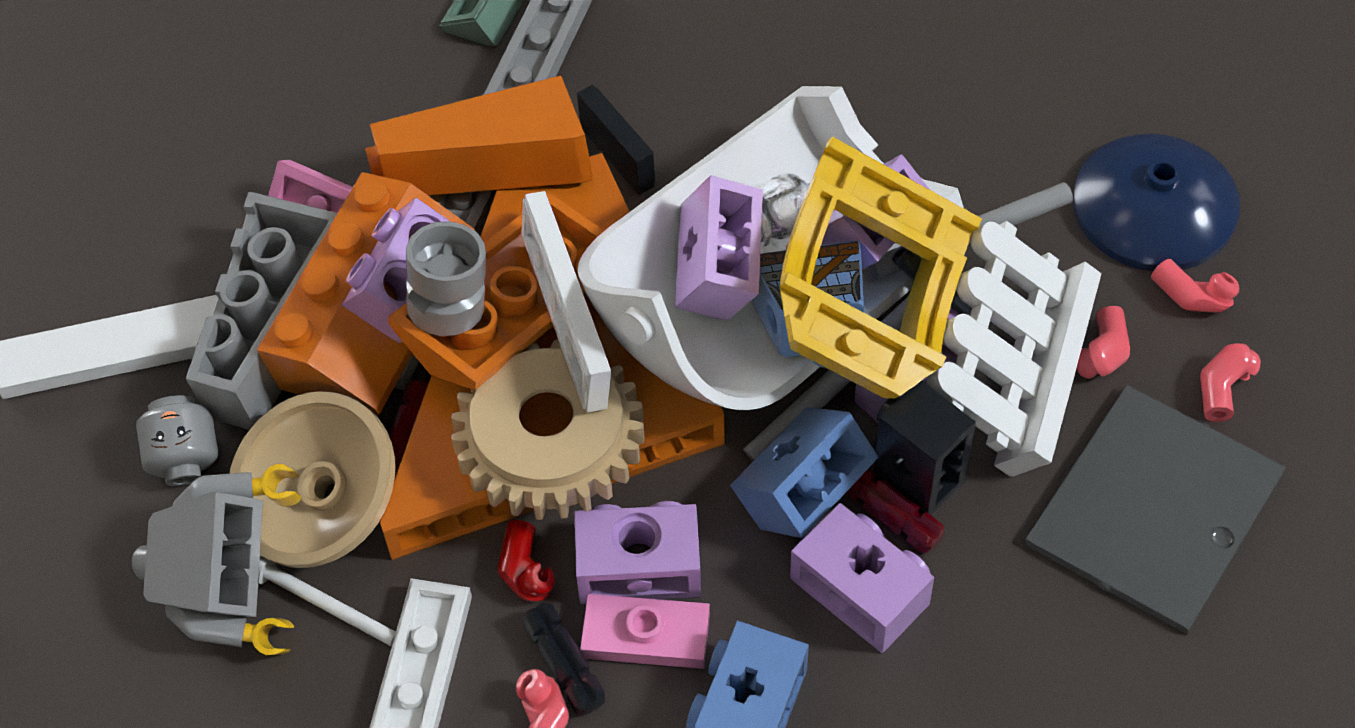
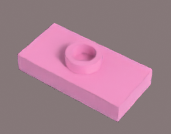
M588 594L580 651L585 659L704 669L710 604Z

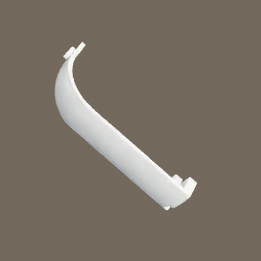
M800 87L611 225L583 253L578 264V276L587 296L604 324L637 361L675 389L713 405L735 410H752L768 406L782 399L819 368L812 360L803 355L785 357L779 354L755 310L752 300L728 321L675 308L680 205L710 175L759 189L765 186L766 189L764 190L762 200L760 253L786 250V245L789 243L797 215L825 146L832 136L884 164L873 152L878 144L860 125L842 87ZM922 179L931 191L964 208L958 188ZM894 243L888 251L900 247L901 245ZM868 267L862 269L864 313L877 319L911 290L912 280L902 270L874 280L869 273Z

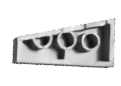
M248 192L244 204L247 215L242 229L236 228L230 245L234 254L227 274L220 275L215 289L218 301L213 316L206 317L186 376V380L200 405L211 411L213 420L250 430L259 418L273 407L282 392L268 371L257 349L337 215L336 212L253 192Z

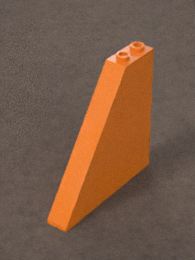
M603 153L589 157L594 180L583 183L497 190L481 234V239L484 242L522 214L523 199H525V194L542 191H545L546 194L552 193L603 230L608 229L630 211ZM588 297L585 301L610 368L617 365L623 368L624 383L634 382L637 401L642 402L644 422L642 423H644L645 439L644 443L639 444V463L628 464L629 477L724 445V413L721 406L689 396L667 384L645 368L614 337ZM554 326L536 340L540 349L550 348L553 341L558 340ZM434 376L430 378L394 480L389 503L380 520L391 560L517 517L511 515L508 499L505 498L502 503L495 507L490 505L487 488L475 493L471 486L469 474L462 475L460 471L458 455H455L451 437L454 434L451 416L452 413L460 412L457 401L459 392L471 393L470 388ZM544 392L526 400L520 409L519 420L521 425L534 435L552 436L568 427L572 421L574 411L572 405L565 397L556 393ZM524 507L518 516L534 511V508Z

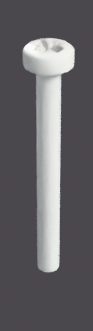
M260 556L259 584L269 580L383 643L392 646L396 631L275 567L276 563Z

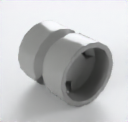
M450 221L431 223L418 229L410 237L406 246L407 312L414 325L426 333L438 336L458 335L472 329L480 321L483 314L486 270L485 244L478 233L466 225Z

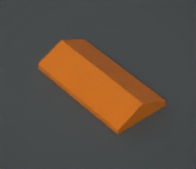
M549 192L546 195L586 300L588 296L578 276V264L588 246L605 230ZM522 214L484 242L486 251L484 311L480 321L472 329L452 336H438L426 333L414 325L408 316L406 303L388 316V325L431 376L476 390L495 375L512 357L523 352L553 327L521 235Z

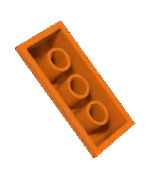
M362 172L257 349L278 388L299 395L318 391L339 393L358 401L375 415L379 416L413 353L403 342L397 343L342 306L352 288L346 282L348 274L363 254H371L378 242L377 239L372 237L373 230L387 210L393 208L398 211L415 198L421 200L450 222L466 225L474 231L475 229L412 183ZM383 281L386 293L392 299L397 300L394 288L389 283Z

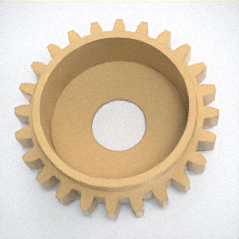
M554 340L550 348L542 349L539 348L535 341L528 347V351L512 357L478 389H471V393L459 392L457 401L460 412L452 413L451 420L454 434L451 437L455 455H458L457 458L462 475L469 474L471 486L475 493L487 488L490 505L495 507L502 503L505 498L508 499L511 515L518 516L524 507L534 508L536 520L543 519L546 509H557L561 519L568 518L569 506L579 504L585 512L592 510L590 498L598 493L601 497L609 500L613 497L611 480L626 484L629 480L628 464H638L640 461L639 444L644 443L645 439L644 423H642L644 419L642 402L637 401L634 382L624 383L623 368L620 365L611 367L608 408L587 413L586 409L582 408L559 340ZM544 392L556 393L565 397L570 402L574 412L572 421L566 429L552 436H537L528 432L521 425L519 420L520 409L526 400L536 394Z

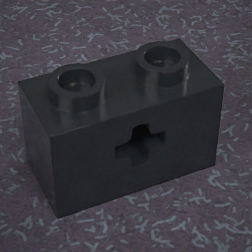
M920 381L903 395L895 399L888 398L880 408L876 418L879 422L877 440L873 447L879 458L874 462L873 471L877 473L874 477L875 480L885 479L919 505L920 509L918 512L921 515L925 512L932 515L965 482L976 421L926 383Z

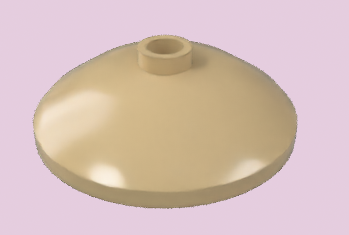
M318 391L289 398L259 418L240 443L229 473L252 472V478L262 477L265 470L270 466L284 464L300 475L298 478H285L281 480L276 488L277 493L284 491L297 492L301 496V500L296 505L282 507L266 495L253 496V498L263 500L260 555L279 565L293 568H308L324 565L345 556L362 543L373 531L383 516L392 494L395 480V455L390 437L384 425L371 410L348 396L334 392ZM335 483L333 491L325 498L327 487Z

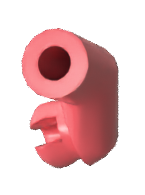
M1167 259L1160 263L1151 274V279L1177 305L1187 311L1221 313L1234 305L1233 298L1237 296L1240 288L1238 281L1225 272L1212 275L1209 282L1194 281L1172 259Z
M1119 306L1103 307L1096 312L1095 317L1099 337L1091 341L1088 348L1081 349L1076 368L1080 376L1090 379L1099 374L1104 377L1127 362L1130 356V342L1124 311Z
M1233 343L1225 346L1200 373L1204 417L1208 421L1223 422L1231 419L1234 415L1231 386L1238 379L1244 381L1250 379V374L1256 375L1260 369L1261 360L1259 355L1255 351L1250 350L1246 344Z
M531 669L524 672L516 683V693L522 699V705L530 721L528 728H565L568 723L569 712L559 685L554 678L546 676L539 669Z

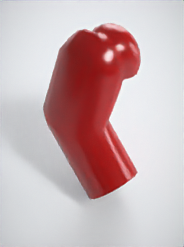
M511 520L507 523L497 566L498 575L520 599L530 602L544 600L555 585V575L550 567L544 570L539 562H535L530 557L536 528L533 524L523 520Z

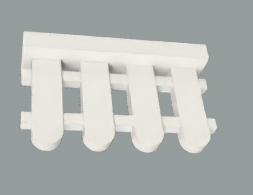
M1005 221L1001 224L987 222L979 226L971 236L970 243L973 251L986 262L984 269L974 267L960 276L956 288L961 300L972 308L970 316L960 314L947 320L943 337L945 345L958 355L956 364L945 362L942 368L927 377V385L976 421L975 426L988 435L986 445L998 452L994 466L1008 476L1013 477L1052 462L1101 273L1087 262L1062 272L1057 268L1058 258L1051 253L1039 255L1016 238L1017 228L1008 221ZM1003 275L1029 293L1028 299H1024L1002 283ZM990 321L1016 339L1014 347L988 329ZM976 369L1002 386L1000 395L974 377Z

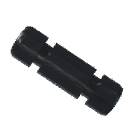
M547 602L541 603L536 608H532L525 613V628L533 642L537 643L540 647L539 652L562 690L566 691V698L575 713L580 716L587 715L593 710L599 709L605 703L604 689L596 676L590 673L589 664L567 628L561 625L560 622L562 620L554 606Z

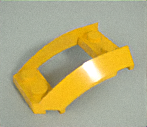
M832 136L825 146L797 215L781 273L779 287L790 349L883 398L895 399L901 396L920 381L943 367L946 356L941 353L948 314L967 257L964 256L971 236L979 228L982 218ZM833 210L840 212L922 257L907 299L900 331L811 285L818 253Z

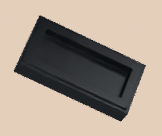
M592 84L577 93L579 120L583 131L638 195L655 187L654 152L597 87H594Z

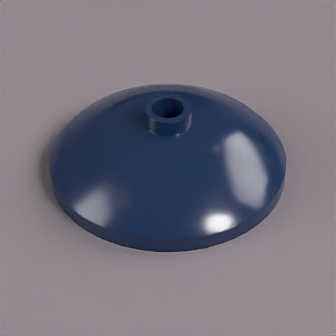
M1161 134L1126 136L1100 147L1082 165L1077 175L1073 193L1075 216L1087 238L1112 259L1125 265L1148 271H1154L1160 263L1167 259H1172L1182 270L1198 266L1210 260L1228 244L1235 231L1240 213L1238 190L1226 168L1213 155L1201 147L1180 138Z

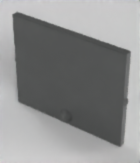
M1126 385L1026 537L1024 545L1098 585L1101 590L1111 592L1187 635L1286 467L1210 428L1208 424L1200 423L1143 392Z

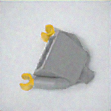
M275 464L266 469L262 477L252 478V472L201 476L195 479L174 500L172 507L153 513L148 521L147 545L137 548L132 557V569L139 579L144 580L143 595L146 600L164 604L166 617L192 640L242 647L243 641L253 643L260 653L265 655H284L290 652L291 649L274 648L268 640L269 631L275 625L277 627L294 628V625L289 620L265 618L257 624L246 623L247 617H256L263 507V500L254 499L253 496L266 495L282 507L296 505L301 500V496L297 492L284 491L277 493L276 488L281 480L285 478H298L300 475L284 464Z

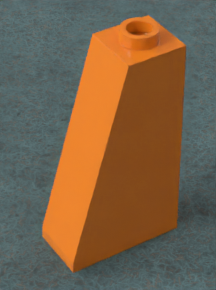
M561 75L372 123L370 127L375 145L365 148L373 175L412 183L427 195L572 184L594 180L586 137Z

